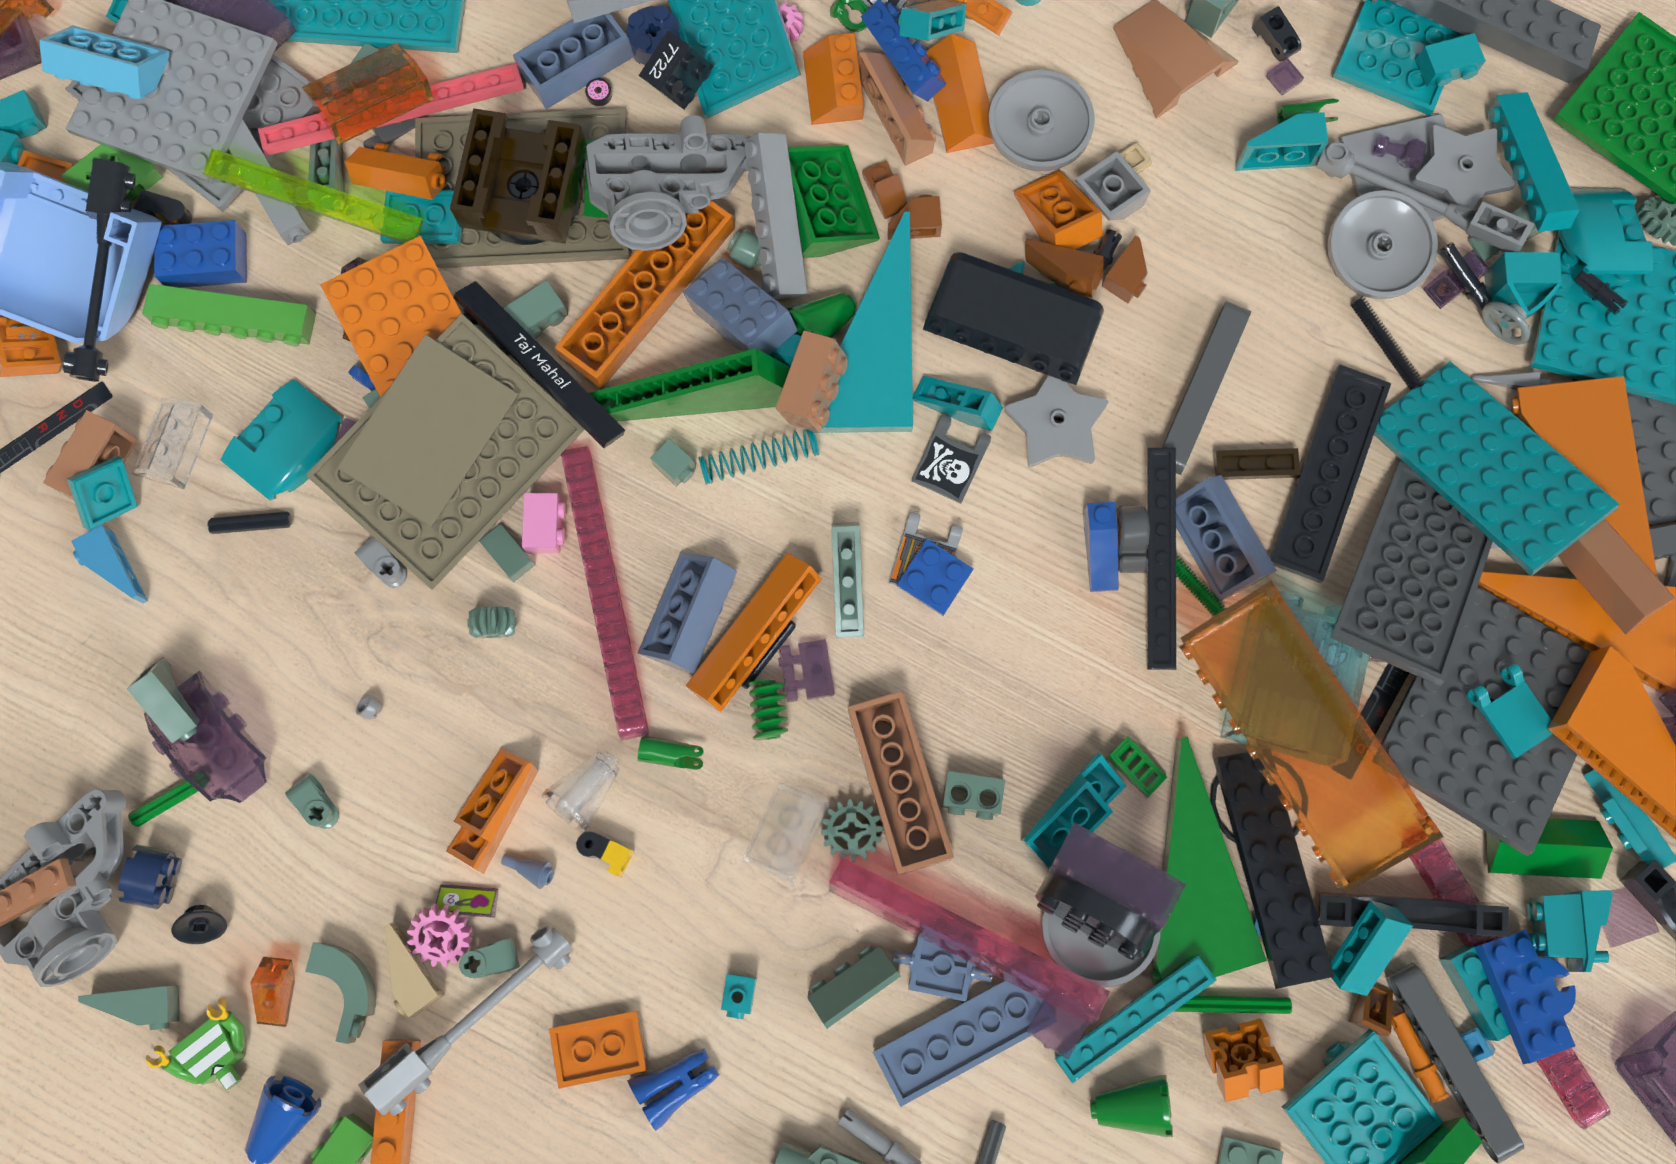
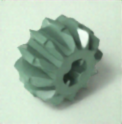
M502 606L472 609L469 611V618L467 619L469 634L475 638L482 639L512 636L515 634L516 626L514 610Z

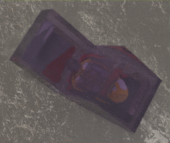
M1474 250L1469 251L1463 257L1478 280L1491 270ZM1450 269L1443 271L1423 288L1440 309L1465 292Z

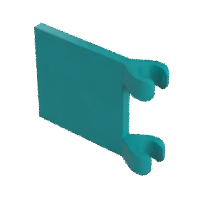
M1512 664L1500 672L1502 679L1513 687L1511 690L1491 702L1486 688L1478 686L1468 691L1466 697L1481 711L1511 757L1516 759L1553 733L1548 730L1552 720L1526 684L1521 668L1517 664Z

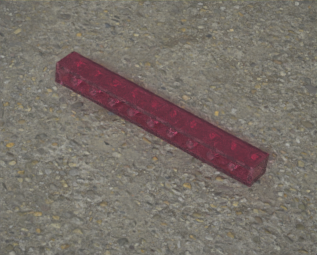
M843 857L829 881V892L916 936L924 938V940L1092 1025L1099 1019L1110 994L1109 990Z

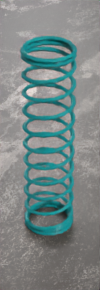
M804 429L803 446V443L798 433L794 431V450L787 435L783 434V452L777 439L773 437V457L766 441L762 439L761 450L763 461L761 459V456L758 452L756 445L752 442V463L750 461V458L747 454L745 447L741 445L740 456L742 468L736 456V453L732 448H730L729 450L731 470L723 452L719 451L721 474L718 470V467L712 454L709 453L708 455L710 476L708 474L704 456H699L698 458L705 484L707 485L713 483V471L711 460L721 481H723L724 479L722 458L725 462V465L730 476L734 478V465L732 453L742 475L745 474L743 451L745 453V456L747 458V461L752 472H755L756 467L753 447L756 451L760 464L764 470L766 469L764 445L767 449L773 466L776 467L777 461L774 441L778 447L782 460L785 464H787L785 439L789 445L794 460L797 461L798 455L795 435L800 443L805 458H808L806 433L809 437L810 445L814 456H819V448L815 433L813 431Z

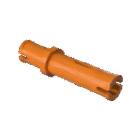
M1406 1011L1392 1015V1027L1415 1069L1413 1072L1414 1076L1422 1082L1431 1103H1434L1435 1100L1437 1102L1445 1099L1449 1094L1436 1072L1438 1068L1435 1063H1431L1406 1015Z

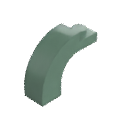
M313 942L305 972L326 976L339 986L344 998V1009L335 1041L345 1044L354 1043L363 1031L364 1021L361 1020L362 1016H372L375 1012L376 993L372 977L362 961L348 950L331 944Z

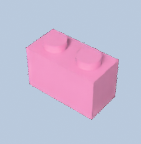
M524 493L522 548L527 554H560V545L565 544V530L561 529V518L566 517V504L562 502L558 493Z

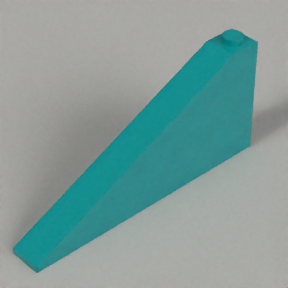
M904 212L840 345L847 356L848 366L845 374L840 376L838 395L834 401H831L828 409L830 412L829 420L825 426H822L820 433L912 432L910 212Z

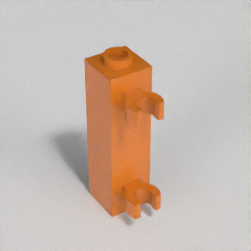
M377 143L374 149L359 147L344 161L351 182L355 185L430 200L446 186L443 175L446 167L440 165L439 160L442 158V154L430 153L427 159L385 152L389 145Z

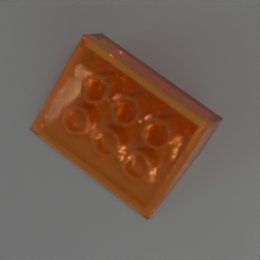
M397 42L302 87L338 145L434 100L427 77L416 61Z

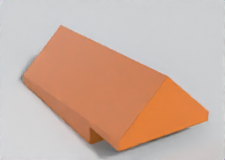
M950 34L928 49L926 53L929 59L938 65L941 70L940 75L947 83L933 96L947 153L993 144L988 128L990 104L976 44L968 39Z
M500 749L455 818L454 822L462 827L446 852L484 874L538 773L535 766L525 759Z

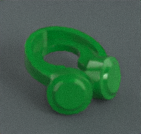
M862 0L834 1L830 8L831 17L838 18L846 29L853 32H860L867 28L863 20L859 24L852 23L848 17L849 13L844 9V5L847 4L852 10H858L863 15L869 8Z

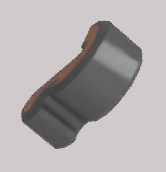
M1119 506L1116 509L1117 524H1119L1118 571L1120 573H1144L1148 566L1147 547L1150 536L1148 512L1144 506Z

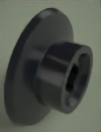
M194 905L186 909L184 914L175 920L171 933L175 939L186 944H205L221 937L227 929V922L221 914L215 912L210 906Z

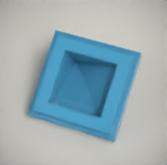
M1478 1027L1460 1034L1475 1062L1494 1055L1495 1047Z

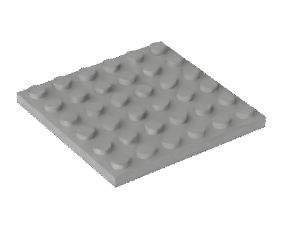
M128 0L111 36L169 51V58L155 91L141 99H133L128 97L127 94L120 92H107L103 88L94 85L86 86L67 124L66 130L81 138L212 184L278 43L274 38L164 0Z

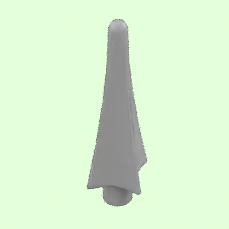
M1541 371L1508 375H1474L1471 377L1474 382L1498 385L1515 390L1521 387L1551 384L1550 379L1540 378Z

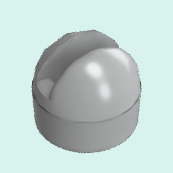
M365 695L356 707V714L364 719H375L377 717L375 713L377 711L381 712L380 702L371 695Z

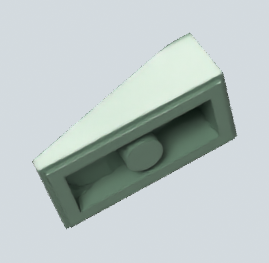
M501 524L479 541L513 583L535 566Z

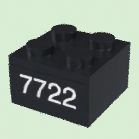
M667 31L638 76L685 110L687 105L694 99L695 93L701 84L709 77L710 71L714 66L689 44L670 31Z

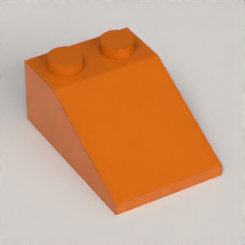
M1060 170L1014 191V196L1042 242L1076 250L1103 236L1101 211Z

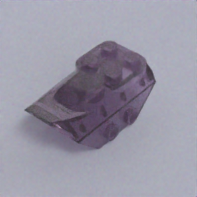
M199 670L177 687L190 708L200 719L195 727L197 732L185 741L179 738L171 743L145 712L144 716L149 733L155 739L152 744L160 754H166L170 759L169 767L178 777H183L210 802L216 799H228L241 803L267 783L264 771L266 756L244 729L247 724L243 718L237 713L233 714L228 708L230 702L221 691L216 692Z

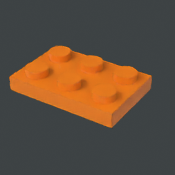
M638 1011L549 1028L558 1089L647 1070Z

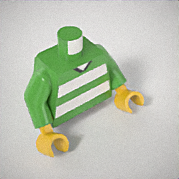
M219 998L217 1004L221 1009L216 1010L211 1004H208L207 1016L210 1019L169 1050V1056H165V1049L157 1045L154 1047V1052L161 1056L153 1059L146 1055V1063L151 1068L161 1067L176 1078L193 1084L204 1085L218 1079L227 1091L242 1080L233 1066L245 1057L243 1051L245 1047L244 1025L231 1011H226L227 1001L224 998Z

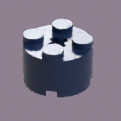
M663 5L645 7L629 16L627 36L634 54L633 58L637 63L643 65L647 63L667 31L680 38L678 22L667 7Z
M139 844L135 845L132 849L137 851L134 858L127 857L121 872L118 890L124 891V896L118 897L119 901L159 909L163 903L169 904L172 900L174 887H171L170 884L173 875L177 876L180 871L182 859L176 858L175 852Z

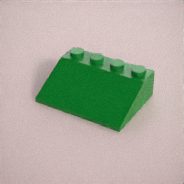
M849 146L788 147L802 258L823 257L878 241L880 237Z

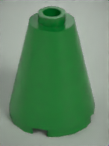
M840 292L786 309L789 311L798 330L794 334L802 336L803 331H808L832 338L855 315L856 303L850 295Z
M1167 1075L1154 1076L1095 1095V1100L1090 1101L1092 1119H1097L1100 1126L1161 1137H1173V1126L1170 1122L1172 1114Z

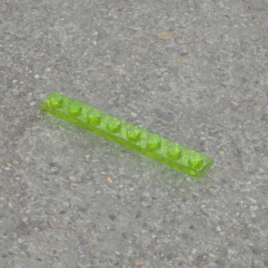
M213 148L203 171V174L208 178L403 243L418 237L424 222L422 218Z

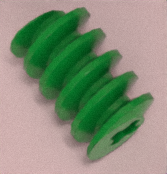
M776 680L749 682V685L757 687L750 690L749 695L758 698L750 703V707L758 709V711L751 714V718L759 721L752 725V729L760 732L753 736V740L780 738L782 734L788 732V728L780 727V723L787 721V717L779 715V712L787 708L784 705L778 704V701L786 698V695L777 693V690L785 687V684L776 682Z

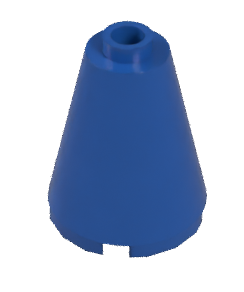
M271 1076L267 1079L245 1147L248 1159L252 1163H271L318 1113L321 1108V1099L318 1097L317 1101H315L311 1096L314 1091L309 1086L286 1076H283L281 1081L274 1080L276 1076Z

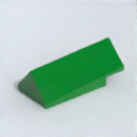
M1549 818L1533 854L1528 856L1487 832L1488 873L1602 879L1613 847L1599 821Z

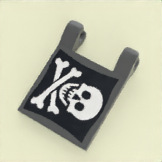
M942 415L912 478V482L961 504L988 449L991 436L982 433L975 449H971L945 437L951 425V418Z

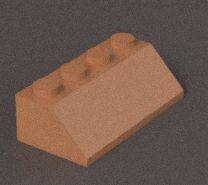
M866 51L859 53L861 85L904 165L906 166L932 154L934 142H936L934 131L931 127L927 128L923 121L924 114L919 105L915 106L912 101L911 90L907 84H903L900 79L901 75L886 54Z

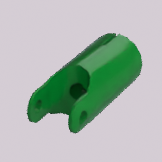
M1331 98L1280 105L1277 110L1278 124L1305 111L1319 113L1324 105L1337 103L1339 100ZM1325 117L1326 123L1337 121L1338 117Z
M642 736L638 749V761L698 770L702 768L703 762L693 757L702 756L704 750L701 746Z

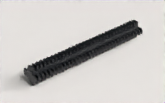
M1360 297L1352 303L1351 306L1355 308V313L1362 319L1361 321L1364 322L1365 327H1368L1367 330H1370L1371 335H1374L1373 338H1376L1375 341H1377L1379 346H1382V351L1385 352L1386 357H1389L1388 359L1391 360L1392 365H1395L1394 368H1397L1396 371H1399L1400 376H1403L1402 379H1405V384L1411 387L1410 390L1424 385L1421 384L1424 380L1420 381L1422 377L1418 378L1420 374L1416 376L1418 371L1414 373L1416 369L1412 370L1414 366L1410 367L1412 363L1408 364L1410 360L1407 361L1408 358L1404 359L1407 355L1402 356L1404 352L1400 353L1402 351H1399L1401 347L1397 348L1399 344L1394 345L1397 341L1393 342L1395 339L1391 340L1393 336L1389 337L1391 334H1387L1389 330L1385 332L1387 327L1383 329L1385 325L1381 326L1383 322L1379 323L1381 319L1377 321L1379 317L1375 318L1377 314L1373 315L1375 311L1372 312L1373 309L1370 310L1372 306L1367 307L1370 304H1366L1368 300L1364 302L1366 298L1362 299Z

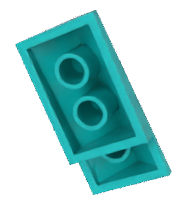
M1099 752L1096 753L1021 841L1049 870L1054 872L1113 813L1108 804L1126 787L1125 783Z

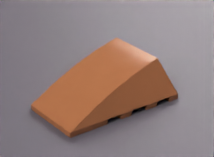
M1152 0L1113 28L1127 58L1129 57L1136 78L1139 77L1144 88L1143 92L1153 107L1156 119L1175 107L1180 95L1212 73L1219 77L1239 62L1157 0Z

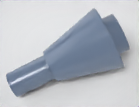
M508 854L502 857V865L517 870L520 875L538 889L549 885L553 879L554 869H552V862L518 859Z

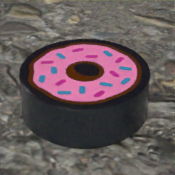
M596 78L589 81L586 85V97L592 105L604 106L610 102L612 90L606 80Z

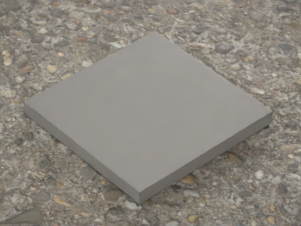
M1442 114L1340 138L1339 142L1345 144L1349 152L1354 154L1355 164L1450 205L1449 202L1437 196L1434 191L1412 184V180L1431 159L1430 129L1435 124L1447 128ZM1350 174L1357 197L1373 191H1389ZM1421 205L1432 221L1446 218L1444 214Z

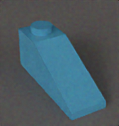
M100 525L71 541L75 548L73 555L80 565L86 566L131 598L141 603L148 601L112 530Z

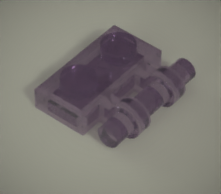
M826 639L799 643L800 655H791L790 645L779 647L780 657L778 658V663L783 671L785 687L782 688L783 692H786L787 702L799 701L797 691L804 689L806 690L807 700L835 696ZM802 665L804 679L795 680L793 666Z

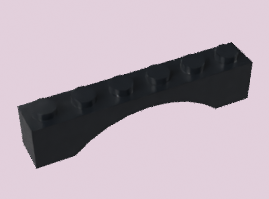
M1656 860L1639 861L1619 881L1676 941V881Z
M1319 892L1320 925L1354 927L1369 902L1375 901L1398 908L1413 925L1412 929L1509 937V906L1504 903Z

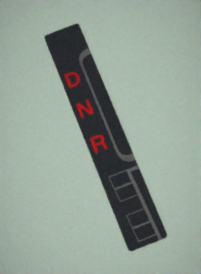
M99 382L1 448L0 473L75 424L79 418L83 417L86 410L92 412L112 399L113 395L104 382Z
M1388 663L1331 766V770L1348 780L1352 779L1409 672Z

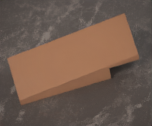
M1606 519L1558 555L1625 635L1676 599L1660 582L1657 575Z

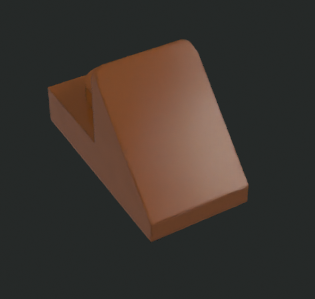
M887 161L862 171V176L884 219L898 214L907 204L899 175H893Z

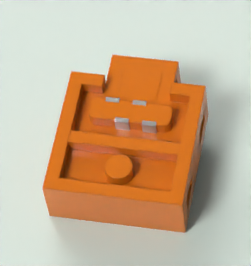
M0 315V377L58 374L61 361L55 335Z

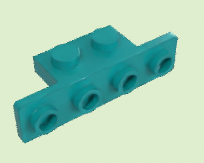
M1592 769L1584 774V778L1604 806L1600 809V812L1609 825L1614 822L1621 830V833L1617 834L1627 850L1633 847L1642 861L1656 860L1663 868L1676 862V855L1647 814L1596 770Z

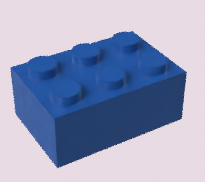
M236 220L161 226L154 248V277L164 286L178 288L247 283L246 232Z

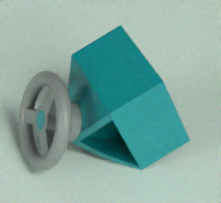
M1504 252L1484 273L1486 291L1494 302H1489L1484 306L1482 317L1488 329L1499 339L1513 345H1521L1528 341L1530 328L1525 319L1537 312L1562 284L1559 252ZM1492 317L1498 321L1502 330L1495 324ZM1513 328H1520L1521 336H1512L1511 330Z

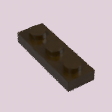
M1298 448L1218 450L1214 453L1215 476L1222 475L1224 480L1298 478L1301 475Z

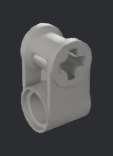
M374 537L354 552L362 563L387 586L392 588L399 587L406 581V569ZM390 569L394 572L392 575L388 573Z

